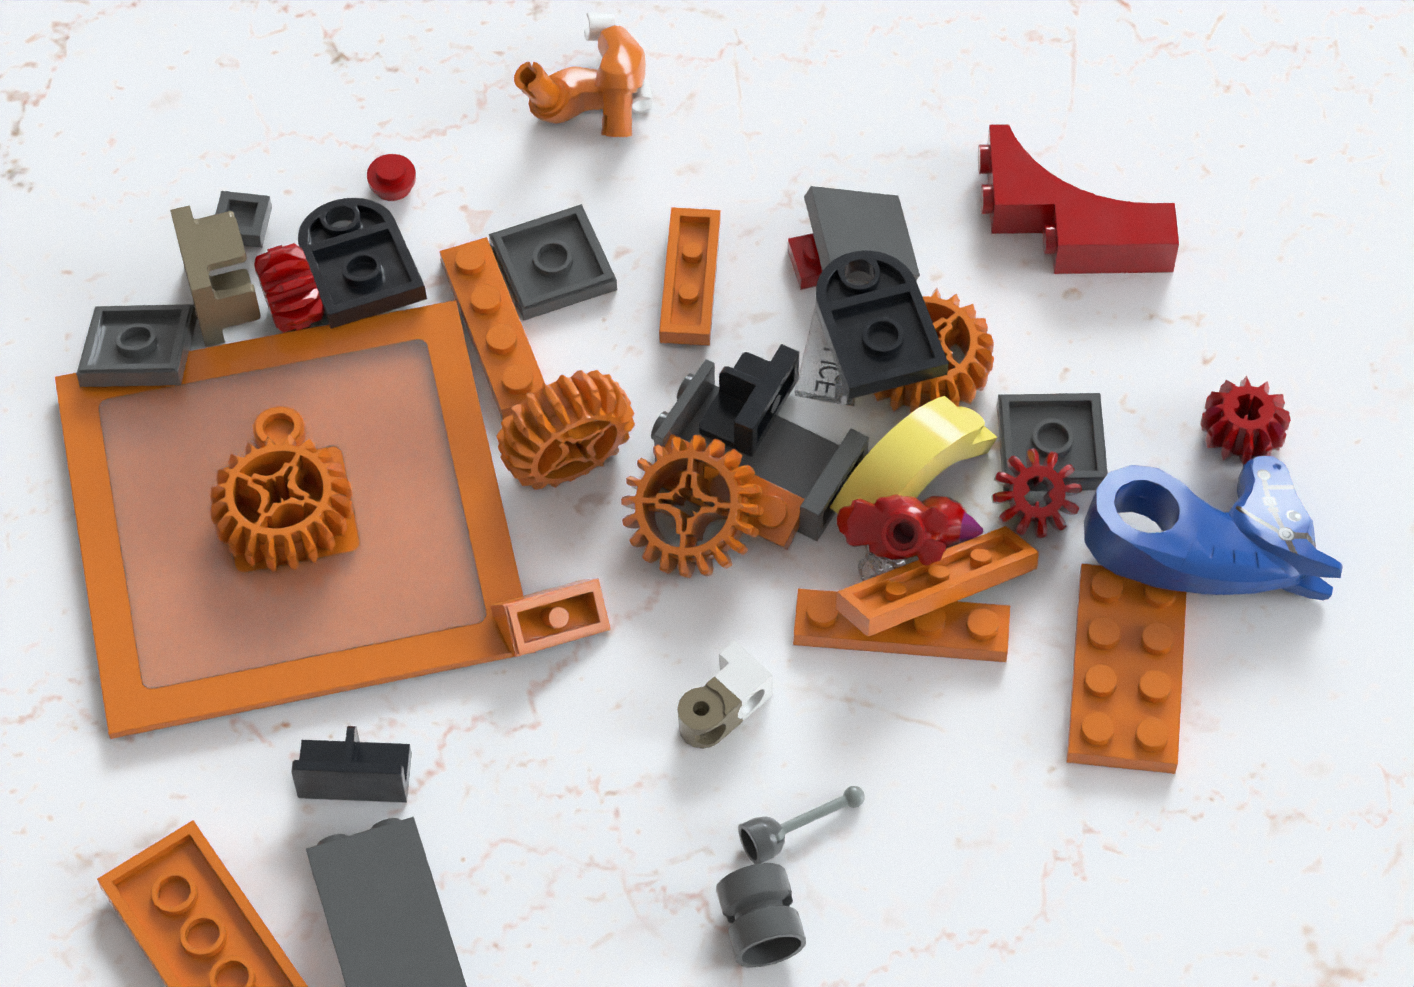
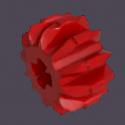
M295 243L283 247L279 245L267 249L268 252L256 256L254 262L255 272L276 328L283 333L293 329L298 331L311 326L310 324L322 320L324 313L323 304L302 248Z
M1247 375L1241 380L1239 387L1226 379L1220 386L1219 392L1211 391V394L1208 395L1204 407L1206 410L1201 416V430L1207 432V448L1222 447L1221 456L1223 461L1232 455L1240 457L1243 466L1251 459L1252 455L1254 457L1271 456L1272 450L1279 451L1285 443L1287 436L1285 431L1288 430L1291 421L1290 412L1283 409L1285 405L1283 394L1269 395L1270 387L1268 381L1259 387L1251 386Z
M1029 449L1026 452L1027 468L1019 458L1011 456L1007 460V464L1015 477L1004 472H998L994 477V481L999 485L1009 488L1008 491L997 492L991 496L993 503L1009 502L1010 508L1003 511L998 518L1002 523H1005L1015 515L1019 516L1020 520L1015 527L1017 535H1024L1028 530L1030 522L1034 521L1036 537L1039 539L1046 537V518L1053 528L1060 532L1067 525L1058 510L1069 515H1075L1079 511V506L1066 500L1065 496L1081 493L1082 486L1076 483L1064 484L1063 479L1075 471L1071 464L1064 466L1058 473L1053 470L1058 460V453L1051 451L1046 456L1042 466L1039 464L1037 450ZM1034 480V486L1039 485L1041 482L1046 485L1048 492L1043 496L1046 506L1039 507V501L1032 505L1026 501L1024 496L1030 491L1027 485L1028 481Z

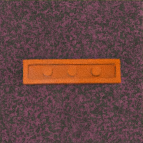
M485 237L439 252L442 267L503 420L505 417L513 415L511 408L514 405L522 404L527 399L526 394L535 393L540 390L545 381L489 241Z
M1003 526L947 548L943 553L941 561L925 566L920 560H916L837 591L836 610L868 637L1036 570L1039 551L1010 528Z
M798 588L793 645L994 662L1007 661L1010 605L956 601L867 637L836 610V591Z

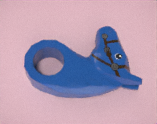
M1273 456L1254 457L1244 464L1238 477V500L1229 512L1224 513L1210 506L1195 495L1183 482L1159 468L1129 465L1107 474L1097 487L1084 519V543L1100 565L1116 575L1156 588L1212 595L1255 594L1283 589L1309 599L1324 601L1332 596L1333 586L1320 577L1341 578L1343 569L1341 562L1316 549L1313 520L1297 496L1288 468L1282 461ZM1133 512L1144 515L1154 521L1163 532L1147 533L1136 530L1125 523L1118 513Z

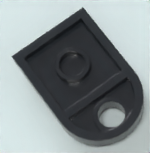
M364 198L338 199L316 208L302 222L298 232V244L304 251L306 260L309 263L323 304L324 314L331 329L427 299L425 285L392 213L383 205ZM341 220L352 221L351 224L345 227L331 226L333 223Z
M862 250L844 254L834 259L825 267L816 285V313L848 400L947 375L949 363L917 281L904 263L886 253ZM855 271H862L869 274L872 280L864 285H855L849 282L846 276Z

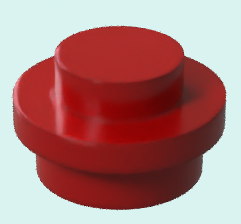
M399 154L382 155L372 161L367 169L368 185L383 200L397 201L403 199L415 185V166L405 156Z

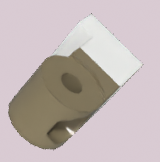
M735 640L719 653L720 672L709 680L704 687L689 690L679 700L677 711L680 735L692 747L704 749L718 744L773 696L772 673Z

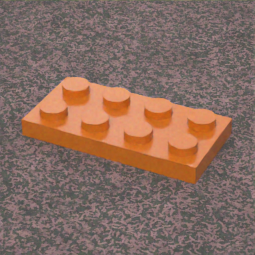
M1081 564L1067 763L1176 773L1179 752L1187 592L1156 588L1116 575L1102 565Z
M194 820L97 878L101 890L166 987H308Z

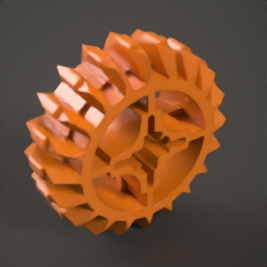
M936 288L931 296H922L949 363L947 375L874 393L877 401L890 398V406L893 413L903 405L910 407L909 411L912 413L926 403L943 396L948 398L957 407H959L960 401L971 405L976 397V390L983 391L986 386L988 375L993 369L994 356H992L994 340L992 335L987 333L988 325L986 318H976L974 304L960 308V300L957 293L948 300L941 299V294L938 288ZM955 344L960 347L965 356L960 364L953 359L951 347Z
M579 370L571 377L567 378L565 375H560L557 381L551 384L543 383L542 388L535 393H527V399L522 404L514 405L511 408L513 415L502 420V429L496 437L499 442L498 449L501 453V460L507 470L511 471L513 477L518 479L522 486H532L534 490H538L550 484L552 487L557 488L562 482H571L575 478L590 473L597 466H604V461L609 456L617 455L620 452L618 446L626 443L630 438L628 432L635 426L632 418L635 413L630 406L631 401L618 382L612 379L610 374L602 375L598 370L590 371L586 374Z
M290 434L283 444L275 445L273 439L267 436L264 443L265 447L259 449L247 442L245 448L246 456L240 457L230 454L228 460L230 469H217V485L211 487L210 500L212 505L209 512L212 523L216 525L215 529L218 539L222 541V544H228L229 551L235 558L245 555L247 563L252 568L263 559L266 560L267 567L272 572L275 571L281 561H287L289 567L295 571L298 559L306 557L316 564L318 558L317 549L321 548L333 552V547L335 546L334 536H345L347 530L346 520L351 519L353 513L351 503L353 494L351 484L347 482L344 467L340 461H333V456L328 448L316 451V446L310 438L299 447L296 446L295 439ZM306 482L315 486L322 493L320 502L310 499V494L304 492L303 487ZM243 504L252 506L253 512L258 514L259 519L256 524L248 521L240 513Z
M693 435L689 448H687L682 438L674 437L671 442V454L658 444L653 446V454L657 459L654 464L643 458L637 460L638 467L645 471V474L641 480L634 476L626 478V483L636 489L637 492L635 496L627 495L622 497L621 504L623 506L635 509V513L627 515L622 519V522L627 528H639L629 541L636 548L646 546L642 555L645 561L653 563L660 558L659 569L667 574H670L678 565L680 576L684 578L692 577L697 563L700 573L708 577L713 574L712 559H715L721 567L728 569L732 566L731 558L727 553L731 548L741 555L747 553L748 548L739 541L743 533L750 537H757L759 530L747 523L748 517L757 518L763 516L764 510L758 505L749 504V500L762 495V488L757 484L745 485L755 475L754 469L749 465L738 467L742 455L735 449L724 455L725 444L722 441L714 439L706 449L705 439L700 435ZM705 466L718 470L723 476L729 488L730 501L710 496L708 490L709 480L704 478ZM687 468V471L681 472L680 482L674 490L669 493H659L664 483L672 475ZM693 496L710 507H701L698 513L693 511L694 516L691 517L674 506H684L687 500L692 503L690 497ZM655 512H661L667 516L674 517L676 533L680 535L679 547L671 546L661 535L656 523ZM721 519L726 520L724 526L715 537L697 546L698 541H703L705 529L711 522Z

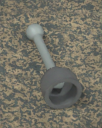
M850 786L844 791L843 796L782 824L771 817L752 818L738 826L741 844L747 856L754 864L766 862L781 852L785 844V834L846 806L852 808L861 806L865 800L864 791L858 786Z

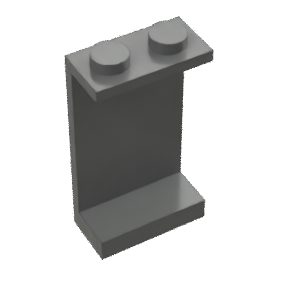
M705 359L695 375L689 373L684 378L677 393V402L669 413L663 411L654 423L651 431V439L654 440V446L659 444L665 447L671 434L690 442L693 435H700L705 439L706 449L713 441V439L699 433V424L719 392V387L715 385L714 362ZM777 415L752 457L738 451L742 455L738 467L749 465L754 469L755 475L804 498L805 500L800 506V522L797 532L818 542L836 513L830 506L852 472L868 454L869 437L850 428L841 444L838 445ZM725 445L724 455L733 448Z
M414 816L403 820L398 818L385 819L374 824L370 830L350 836L345 834L331 835L322 839L316 846L306 848L313 878L317 886L346 987H467Z

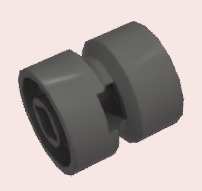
M774 863L746 866L731 872L716 885V893L722 914L727 917L729 923H732L728 928V935L738 964L745 967H763L776 964L793 957L806 946V936L799 913L793 907H789L793 903L792 890L784 867Z

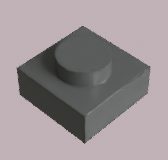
M221 191L215 214L232 211L238 223L243 245L263 247L272 210L270 196Z

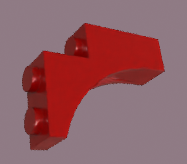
M1009 124L989 125L987 144H979L978 172L979 174H987L988 184L981 185L980 202L981 214H990L991 234L1043 233L1044 254H1052L1054 274L1174 272L1179 248L1175 203L1130 202L1082 190L1058 178L1036 162L1017 140Z

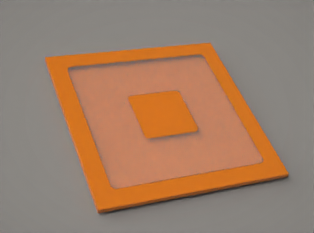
M456 300L375 315L332 329L328 324L192 350L188 354L181 385L80 387L76 373L55 377L110 739L513 657L493 617L490 605L521 597L523 592ZM284 406L296 410L302 416L306 430L303 443L310 438L316 446V451L328 448L333 456V461H340L344 467L347 482H350L353 494L351 497L353 513L351 519L346 520L347 530L345 536H334L335 546L333 547V552L318 548L316 564L306 557L298 559L295 571L289 567L287 561H281L275 571L272 572L267 567L265 559L252 568L247 563L245 555L235 558L230 553L228 544H222V541L218 539L215 529L216 525L212 523L209 512L212 505L210 491L211 487L217 485V469H230L228 464L230 454L245 457L247 442L259 449L253 434V424L258 415L269 408ZM306 482L303 487L304 492L310 494V499L320 502L322 493L315 486ZM243 504L240 513L248 521L256 524L259 519L258 514L253 512L252 506Z

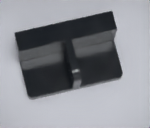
M781 344L771 361L752 353L744 352L734 368L724 366L719 373V392L699 424V433L713 440L718 439L726 446L752 457L799 379L800 352Z
M347 726L345 741L301 740L299 760L292 761L291 769L298 798L407 803L412 758L410 744L360 742L357 726Z

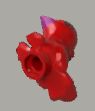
M896 494L880 497L876 500L875 504L859 498L853 500L851 505L842 507L837 515L838 529L840 533L845 535L846 542L851 547L868 545L869 552L875 556L891 560L917 556L925 566L941 561L943 553L947 548L973 539L984 532L976 520L967 514L966 509L961 503L947 496H931L920 501L915 497Z

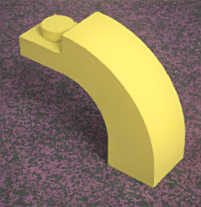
M945 396L934 399L905 417L869 451L847 479L830 508L838 514L842 507L851 505L853 500L859 498L873 504L880 497L896 494L917 498L936 476L952 464L987 454L998 437L984 426V419L975 411L962 406L957 407Z

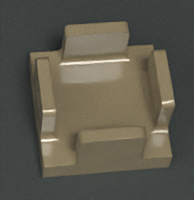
M190 205L172 209L170 212L205 347L225 343L224 328L261 318L255 288L250 281L247 269H238L214 276L209 275L212 270L243 263L247 260L237 220L232 211L194 219Z

